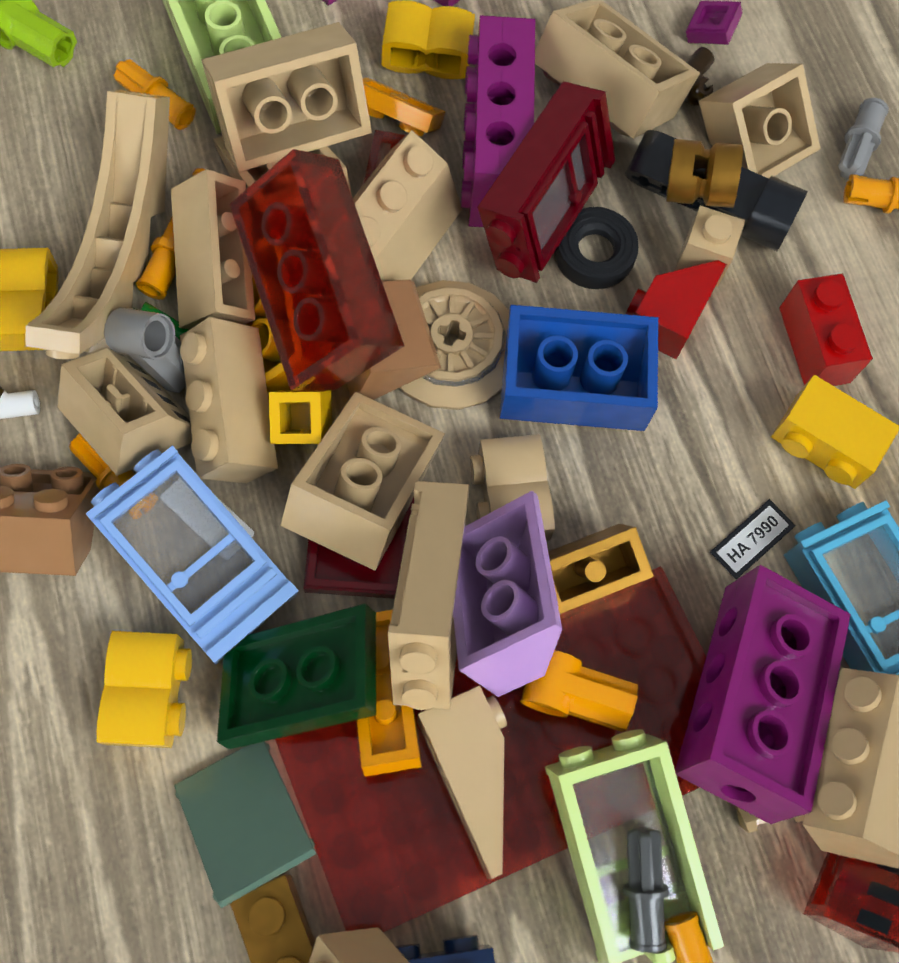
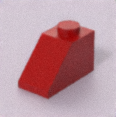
M717 260L656 275L647 292L638 288L626 314L658 317V351L677 359L727 264Z

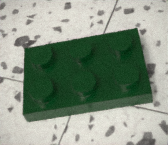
M366 603L247 635L224 655L217 743L229 750L376 715V612Z

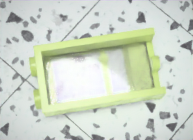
M642 729L626 731L611 738L613 745L595 751H592L591 746L572 748L558 755L560 762L544 766L546 774L550 779L594 939L598 963H621L643 954L653 963H671L676 959L673 946L669 942L666 931L667 948L663 951L653 953L639 952L631 949L629 945V897L623 894V885L628 882L627 833L629 830L640 827L656 829L661 834L663 883L669 886V895L664 898V920L683 912H697L699 924L707 945L712 950L724 947L667 741L650 734H645V731Z

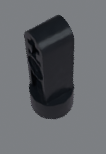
M647 130L625 172L626 177L636 185L666 198L673 144L676 138L659 131ZM741 167L739 186L733 208L707 206L703 198H697L693 204H678L696 212L701 205L743 219L745 223L742 229V237L777 252L808 191L772 175L770 178H767ZM693 169L692 176L704 179L706 169Z

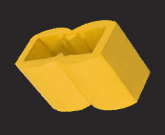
M411 0L389 2L382 42L381 66L399 73L415 74L426 72L443 79H464L466 77V66H469V35H473L475 14L455 6L430 8L422 3Z
M49 248L0 249V351L45 350L25 347L26 325L39 316L58 294V265Z
M128 631L111 632L105 661L104 688L98 712L96 742L112 746L172 748L174 736H182L185 727L186 706L185 703H178V692L181 681L189 680L192 667V651L190 648H184V640L178 634Z

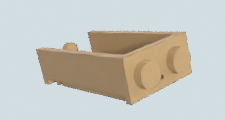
M415 481L414 504H412L391 623L388 628L393 705L409 706L417 710L431 708L450 709L457 658L453 610L469 497V484Z

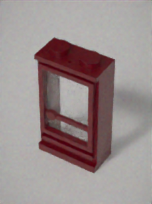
M563 81L478 205V211L496 269L504 275L514 279L520 277L535 283L539 281V271L544 269L598 185L597 178L603 177L604 167L610 169L616 161L606 91Z

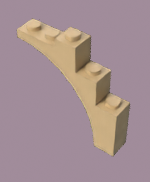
M125 90L107 91L105 132L100 171L85 234L73 266L58 294L39 316L26 325L25 347L45 349L47 356L56 359H74L79 357L84 351L94 353L105 348L110 349L104 336L106 320L112 311L118 308L132 309L133 282L141 277L149 262L150 219L165 211L170 97Z

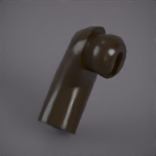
M705 47L698 48L686 61V63L700 72L684 100L693 106H699V100L713 93V85L707 87L705 83L709 79L703 75L714 63V55Z

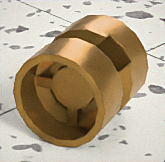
M674 139L666 202L693 204L697 198H703L707 206L733 208L740 180L743 145L716 142L711 149H705L702 141ZM693 169H706L705 178L701 179L698 176H692Z

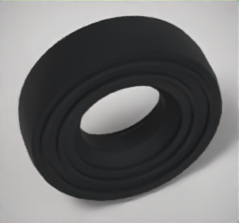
M603 207L583 208L554 252L556 263L566 278L581 287L606 289L615 286L627 277L635 264L638 255L637 234L630 222L613 210ZM600 235L610 241L614 252L605 261H591L580 252L579 242L585 236Z

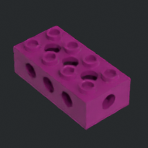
M480 15L478 35H469L468 64L475 65V67L466 66V102L473 103H465L463 131H465V141L463 142L462 156L464 175L461 188V208H469V227H483L478 205L534 124L535 19Z
M758 565L726 586L677 762L676 775L769 824L811 813L851 614L762 565Z

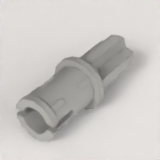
M865 99L859 107V113L854 125L847 130L844 136L846 146L838 168L841 170L840 175L845 179H848L851 174L863 176L872 152L881 143V135L879 133L884 119L889 112L887 103L881 99Z

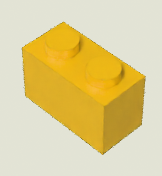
M813 375L796 395L771 435V438L781 443L784 450L798 458H805L823 469L831 480L856 489L875 473L897 435L899 425L818 376Z

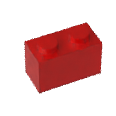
M844 274L798 280L779 309L804 386L813 375L818 376L833 386L851 383L873 358Z

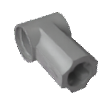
M118 308L112 311L106 320L104 328L105 340L110 349L117 353L129 355L167 391L180 393L186 387L183 360L180 356L181 341L175 336L174 324L170 317L162 313L130 308Z

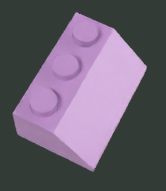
M533 491L524 494L464 527L453 610L459 671L497 697L545 676L562 632L538 495Z

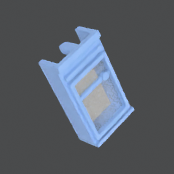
M172 445L163 453L156 449L143 457L134 467L137 474L123 485L119 486L115 482L102 489L91 500V504L94 507L86 515L216 665L224 658L223 656L247 635L252 634L284 603L292 600L299 590L285 577Z

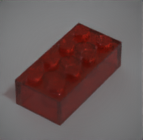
M293 149L229 205L290 390H336L405 345L339 159Z

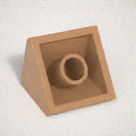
M412 280L344 285L333 310V316L345 370L344 375L351 397L357 392L374 400L441 368L417 289Z

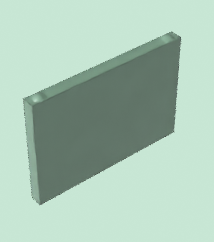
M265 741L247 745L174 785L175 795L181 803L211 884L213 899L221 908L317 854L314 849L315 843L313 839L309 838L271 756L270 745Z

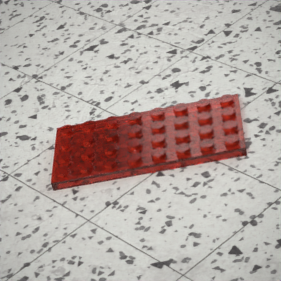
M660 566L652 570L654 577L560 614L562 632L555 650L578 658L582 661L583 667L638 684L636 706L626 731L642 729L645 731V734H650L667 741L673 766L676 770L706 655ZM457 656L452 698L478 686L481 687L486 698L494 695L459 671ZM525 685L499 697L494 695L504 713L507 726L500 729L504 736L502 874L493 879H487L417 723L418 714L425 710L414 709L422 765L419 768L365 777L361 767L357 720L277 738L275 741L309 833L315 843L316 852L345 930L351 931L379 927L384 933L567 849L568 845L552 786L544 766L560 762L558 755L572 748L591 746L592 751L611 746L613 745L611 738L623 732L569 714L568 717H557L526 707L520 702ZM642 762L572 784L587 839L655 809ZM677 776L682 796L700 788Z

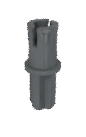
M635 828L627 833L628 882L623 885V894L629 897V945L631 949L639 952H660L667 948L664 926V898L669 895V886L663 883L661 834L658 830L652 828Z

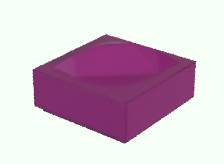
M700 1L685 31L688 43L729 45L743 14L741 2Z

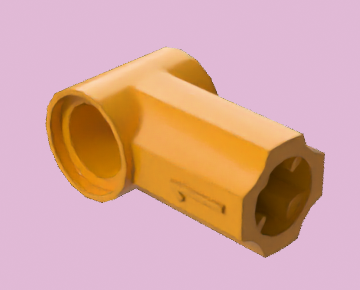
M554 650L545 676L525 685L520 702L526 707L541 713L557 717H568L569 714L624 732L627 730L634 713L638 698V684L583 667L582 661L578 658Z

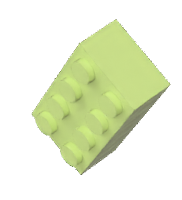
M162 0L216 134L222 133L201 59L282 38L265 0Z

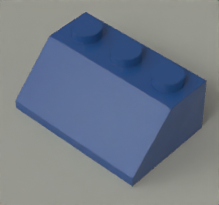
M510 305L502 375L500 419L637 431L646 430L658 408V317Z

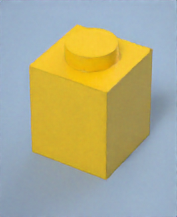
M331 389L278 390L269 392L270 444H319L332 426Z

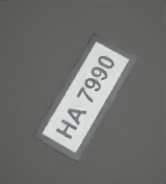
M769 499L712 549L710 553L737 580L796 525Z

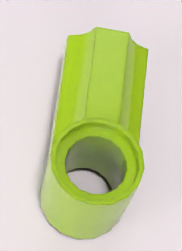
M0 0V46L8 50L18 46L52 67L57 65L65 67L71 61L75 45L77 44L72 30L42 14L32 0Z

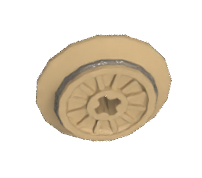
M442 280L416 287L441 368L400 387L401 391L405 395L432 408L461 410L486 403L502 389L509 310L494 294L467 282ZM449 334L458 336V340L454 341L453 346L444 344V339H447Z

